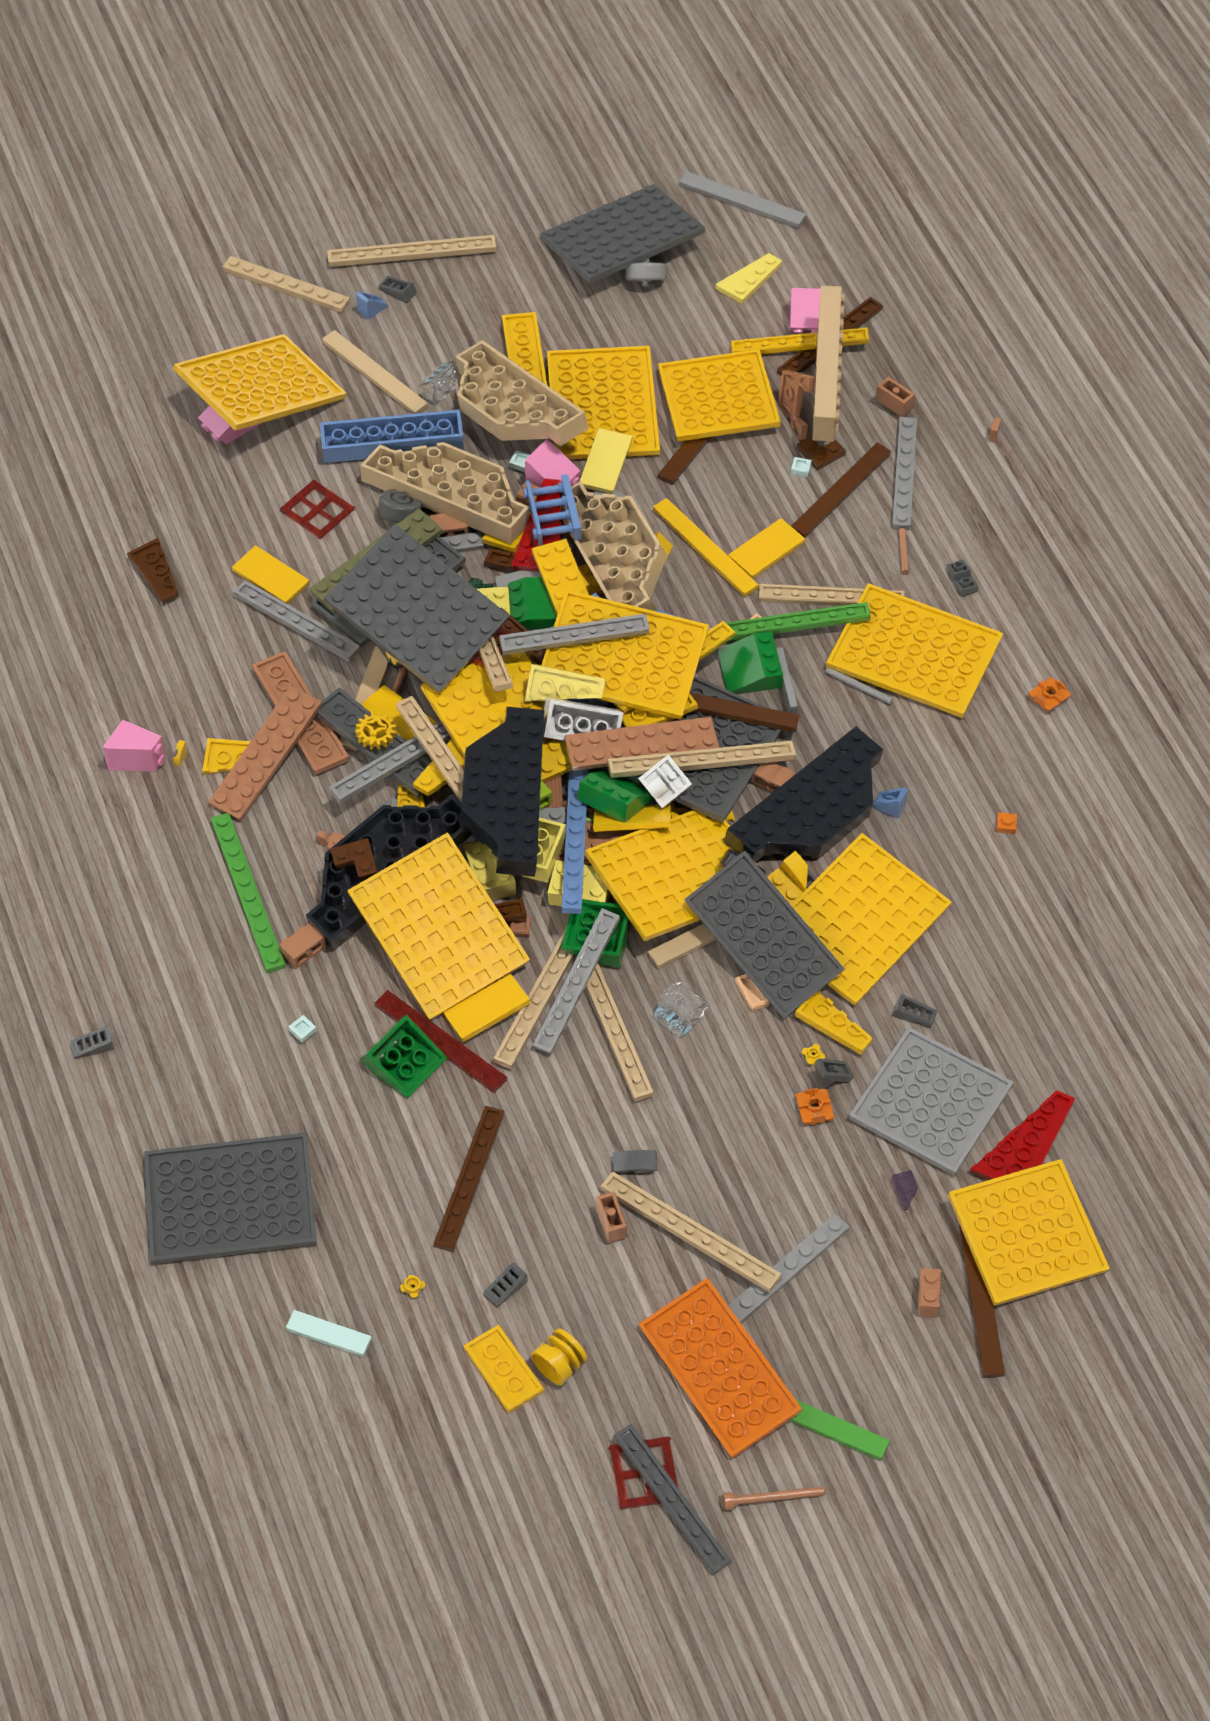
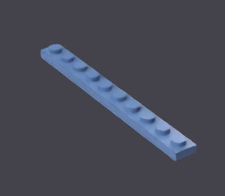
M588 770L569 772L562 913L582 914L587 804L577 800L579 782L588 775Z

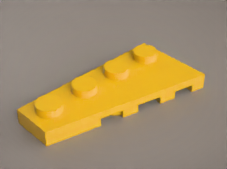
M208 738L202 770L203 775L230 771L251 741Z
M451 739L447 743V747L462 769H464V757ZM432 761L413 782V788L430 796L447 784V782Z

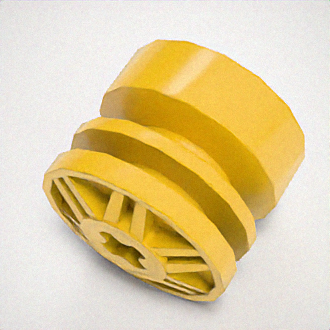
M557 1328L552 1335L546 1338L547 1344H540L531 1353V1358L539 1371L547 1379L561 1386L572 1376V1370H578L580 1365H583L588 1360L585 1350L573 1336L565 1330Z

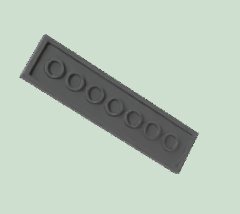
M340 687L322 701L323 705L316 714L317 717L371 761L378 759L406 742L396 733L393 743L387 742L386 748L383 745L380 746V750L377 749V746H374L372 750L370 745L363 747V742L359 743L358 737L355 734L356 724H359V718L364 720L365 714L371 716V712ZM422 755L393 772L390 776L419 798L423 793L413 788V782L432 761Z

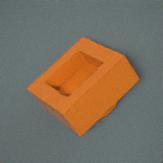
M998 812L996 832L1015 834L1017 814Z

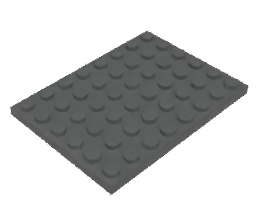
M652 184L609 204H605L600 208L591 210L584 215L577 216L568 222L561 223L552 229H547L545 232L540 233V239L591 284L629 267L632 263H639L706 233V230L700 222Z
M396 524L378 540L323 600L438 694L446 688L510 616Z
M694 676L690 690L691 693L764 707ZM693 711L682 717V720L711 717L719 748L773 743L783 731L782 729ZM674 719L669 722L680 721V719ZM760 763L682 771L692 783V786L675 798L674 801L723 823L754 776ZM642 775L623 777L645 787L638 779Z
M306 1132L144 1151L151 1264L317 1245Z

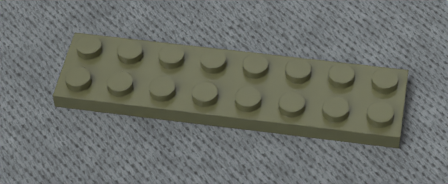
M417 509L397 524L424 547L443 533V529L420 509ZM382 536L309 588L310 593L333 614L336 611L323 601L324 597Z

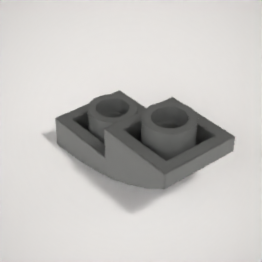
M964 560L947 564L952 581L961 596L978 592V585L972 578L971 569Z
M629 1150L613 1152V1172L619 1174L636 1171L639 1174L657 1171V1151Z

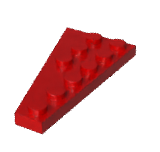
M544 478L541 487L558 485L561 481ZM555 492L537 495L535 502L562 498V493ZM560 505L536 509L539 516L562 512ZM532 514L529 516L511 564L514 570L539 572L532 554V548L539 546L538 539L534 540L533 529L535 527ZM561 519L539 523L541 529L562 526ZM562 533L542 536L543 545L562 540Z
M1056 1090L1033 1114L1031 1113L1026 1117L1022 1124L1015 1127L990 1153L988 1152L983 1156L979 1163L973 1165L970 1168V1172L986 1180H991L1042 1165L1075 1102V1098Z

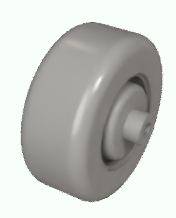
M649 258L643 260L642 263H632L629 267L625 268V278L627 281L642 282V286H649V282L666 279V265L649 262Z

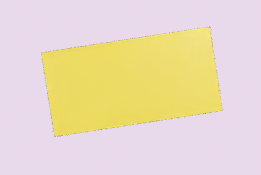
M598 428L580 479L585 488L609 494L614 493L632 442L631 435Z

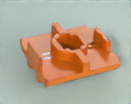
M1051 677L1044 682L1040 681L1039 685L1028 693L1034 700V703H1038L1042 710L1045 709L1047 712L1071 696V693L1063 683Z
M813 1088L795 1094L804 1125H815V1123L819 1122L823 1124L825 1121L834 1119L831 1099H829L827 1089L818 1090V1088ZM812 1104H816V1105H818V1107H813V1108H812L811 1105H812Z

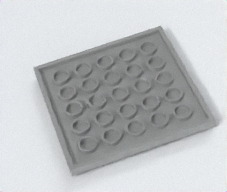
M908 1027L850 1113L849 1119L955 1176L1013 1087L1014 1082Z

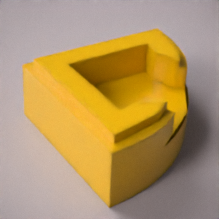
M182 740L178 741L176 746L178 753L176 757H173L174 765L179 767L188 753L186 742Z

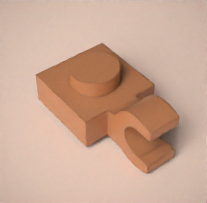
M319 830L316 836L318 838L316 843L327 846L328 851L345 835L333 832L332 836H329L326 832Z

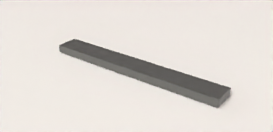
M630 1424L614 1434V1439L712 1575L731 1564L729 1557L633 1425Z

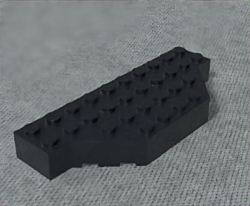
M506 707L504 723L466 747L460 823L465 828L468 827L476 839L483 845L486 844L492 850L491 853L497 857L496 873L535 877L538 851L544 710Z
M855 726L731 825L726 831L724 842L738 854H741L743 851L754 856V862H757L764 855L784 854V856L788 857L794 851L799 855L819 858L870 816L873 806L871 769L880 762L884 749Z
M451 794L438 806L418 807V805H403V807H392L391 805H383L332 848L368 838L377 872H380L447 832L457 847L473 835V832L460 823L461 802ZM329 849L325 852L324 857L325 864L320 903L305 916L308 923L310 922L325 937V942L335 950L367 923L347 891L366 879L359 880L355 864L336 869L331 850Z

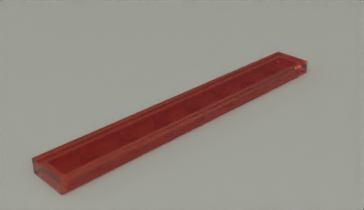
M389 990L375 1002V1007L396 1022L407 1015L442 1051L450 1062L494 1094L507 1081V1076Z

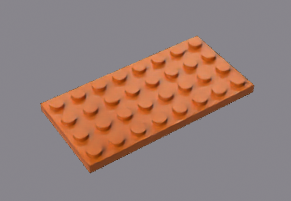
M708 1277L638 1324L732 1459L803 1411Z

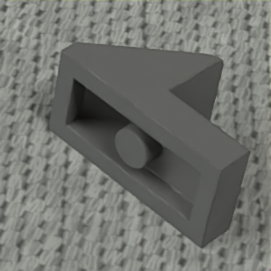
M821 1058L816 1060L818 1075L824 1089H827L834 1081L850 1082L854 1078L847 1061Z

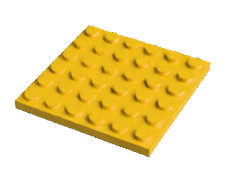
M759 349L658 364L677 442L780 427L781 421Z
M1062 1159L948 1193V1198L994 1306L1106 1273L1110 1269Z

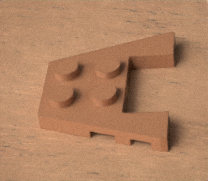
M784 370L781 376L778 404L786 418L791 419L792 429L797 430L799 433L797 435L798 439L805 440L808 425L800 418V410L803 407L802 398L805 391L807 393L814 392L816 377Z

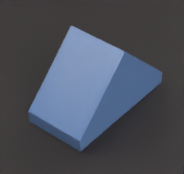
M361 291L356 293L357 310L368 320L388 306L377 295Z
M904 787L879 792L872 807L895 818H899L906 806L908 789Z

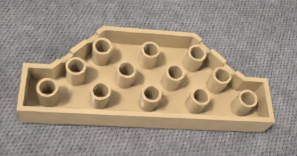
M821 286L812 438V440L834 441V434H838V424H835V422L839 423L840 369L842 364L841 343L843 340V332L840 331L843 330V319H840V317L844 316V306H841V304H844L845 294H841L842 287Z
M482 340L455 356L458 371L462 375L460 390L457 392L461 412L501 441L551 439L562 446L588 429L586 415L583 410Z
M444 442L436 443L437 446L428 448L426 445L412 447V450L402 452V449L394 451L379 445L360 465L361 481L384 491L395 489L405 492L407 496L421 501L422 507L439 514H446L474 529L510 544L525 529L530 516L529 506L514 501L502 466Z
M581 481L571 486L582 539L574 540L607 599L658 611L651 600V596L667 554L632 496L617 497L614 494L595 495L592 492H588ZM561 505L562 512H564L565 509H567V507H563V505ZM562 519L565 525L570 523V520Z

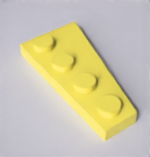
M768 253L715 284V289L743 304L782 266L783 261Z
M532 664L525 701L546 700V697L561 700L602 698L606 678Z

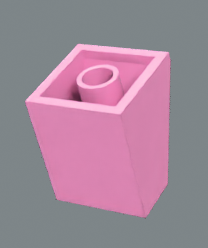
M792 288L790 299V333L796 335L818 332L820 289Z
M211 406L198 417L203 422L201 426L207 432L211 430L213 432L211 436L218 443L222 441L225 445L260 425L257 424L235 431Z
M548 439L525 460V483L529 480L531 484L541 487L544 478L561 481V475L568 474L571 486L580 481V470Z
M125 720L121 721L103 746L109 770L156 772L166 761L162 736Z

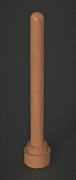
M814 1487L740 1496L727 1492L722 1494L724 1510H733L739 1504L822 1496L826 1494V1489L824 1487Z

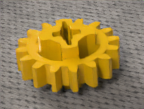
M371 712V716L364 715V720L359 718L355 734L358 737V742H363V747L370 745L372 750L374 746H377V749L380 750L382 745L385 748L387 747V742L393 743V738H396V725H394L393 719L388 720V715L382 717L381 712L378 715Z

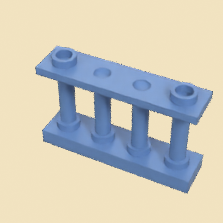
M568 474L561 475V483H558V485L531 489L530 481L527 480L523 493L524 498L529 501L535 527L533 529L534 540L538 539L539 546L543 545L542 536L566 532L573 533L574 540L582 539L581 525ZM560 492L564 495L562 498L534 502L533 496ZM560 505L567 507L564 512L539 516L536 509ZM560 519L570 520L568 525L541 529L539 524Z

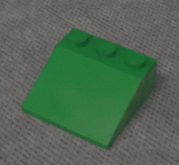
M524 577L508 583L510 615L528 631L554 626L557 615L542 577Z
M772 631L752 634L717 650L726 690L735 694H744L782 688L783 672Z
M609 771L593 772L584 777L579 782L577 800L624 823L654 799L646 788L623 777L611 778Z
M582 899V914L569 915L561 947L562 950L578 956L603 908L619 915L620 920L597 964L621 968L631 921L619 904Z
M407 1015L400 1018L360 1058L373 1074L406 1099L447 1059L442 1051Z

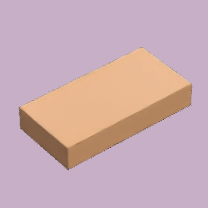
M746 974L735 978V983L751 1012L769 1006V1001Z

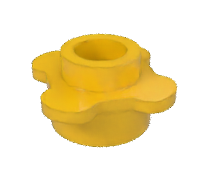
M818 1044L802 1049V1054L805 1055V1060L810 1065H815L818 1058L825 1059V1054L821 1052L820 1045Z
M409 1275L405 1279L404 1284L400 1286L402 1292L410 1294L411 1298H417L419 1291L425 1288V1282L420 1281L414 1275Z

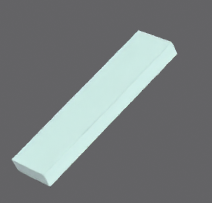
M296 1310L293 1311L286 1326V1331L361 1357L365 1356L372 1337L367 1334Z

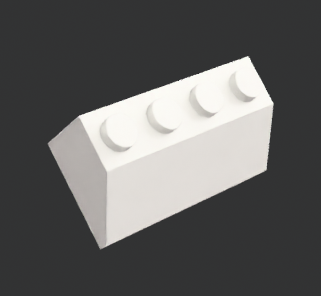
M546 697L543 737L564 740V736L569 734L617 729L621 727L623 712L618 709Z

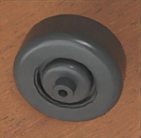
M395 489L384 491L380 495L378 503L379 513L386 519L398 523L417 509L421 510L422 508L421 501Z

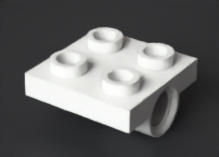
M669 755L638 778L662 808L666 807L692 786V783Z

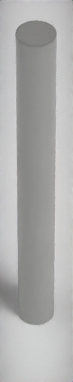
M831 668L826 669V674L887 704H891L893 701L892 697Z

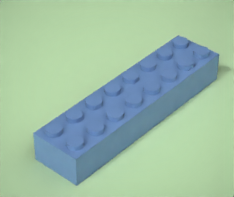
M460 410L320 423L324 463L367 459L379 445L394 451L402 449V452L412 450V447L426 445L428 448L437 446L436 443L444 442L464 450Z

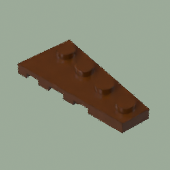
M159 538L127 553L128 559L163 604L179 597Z

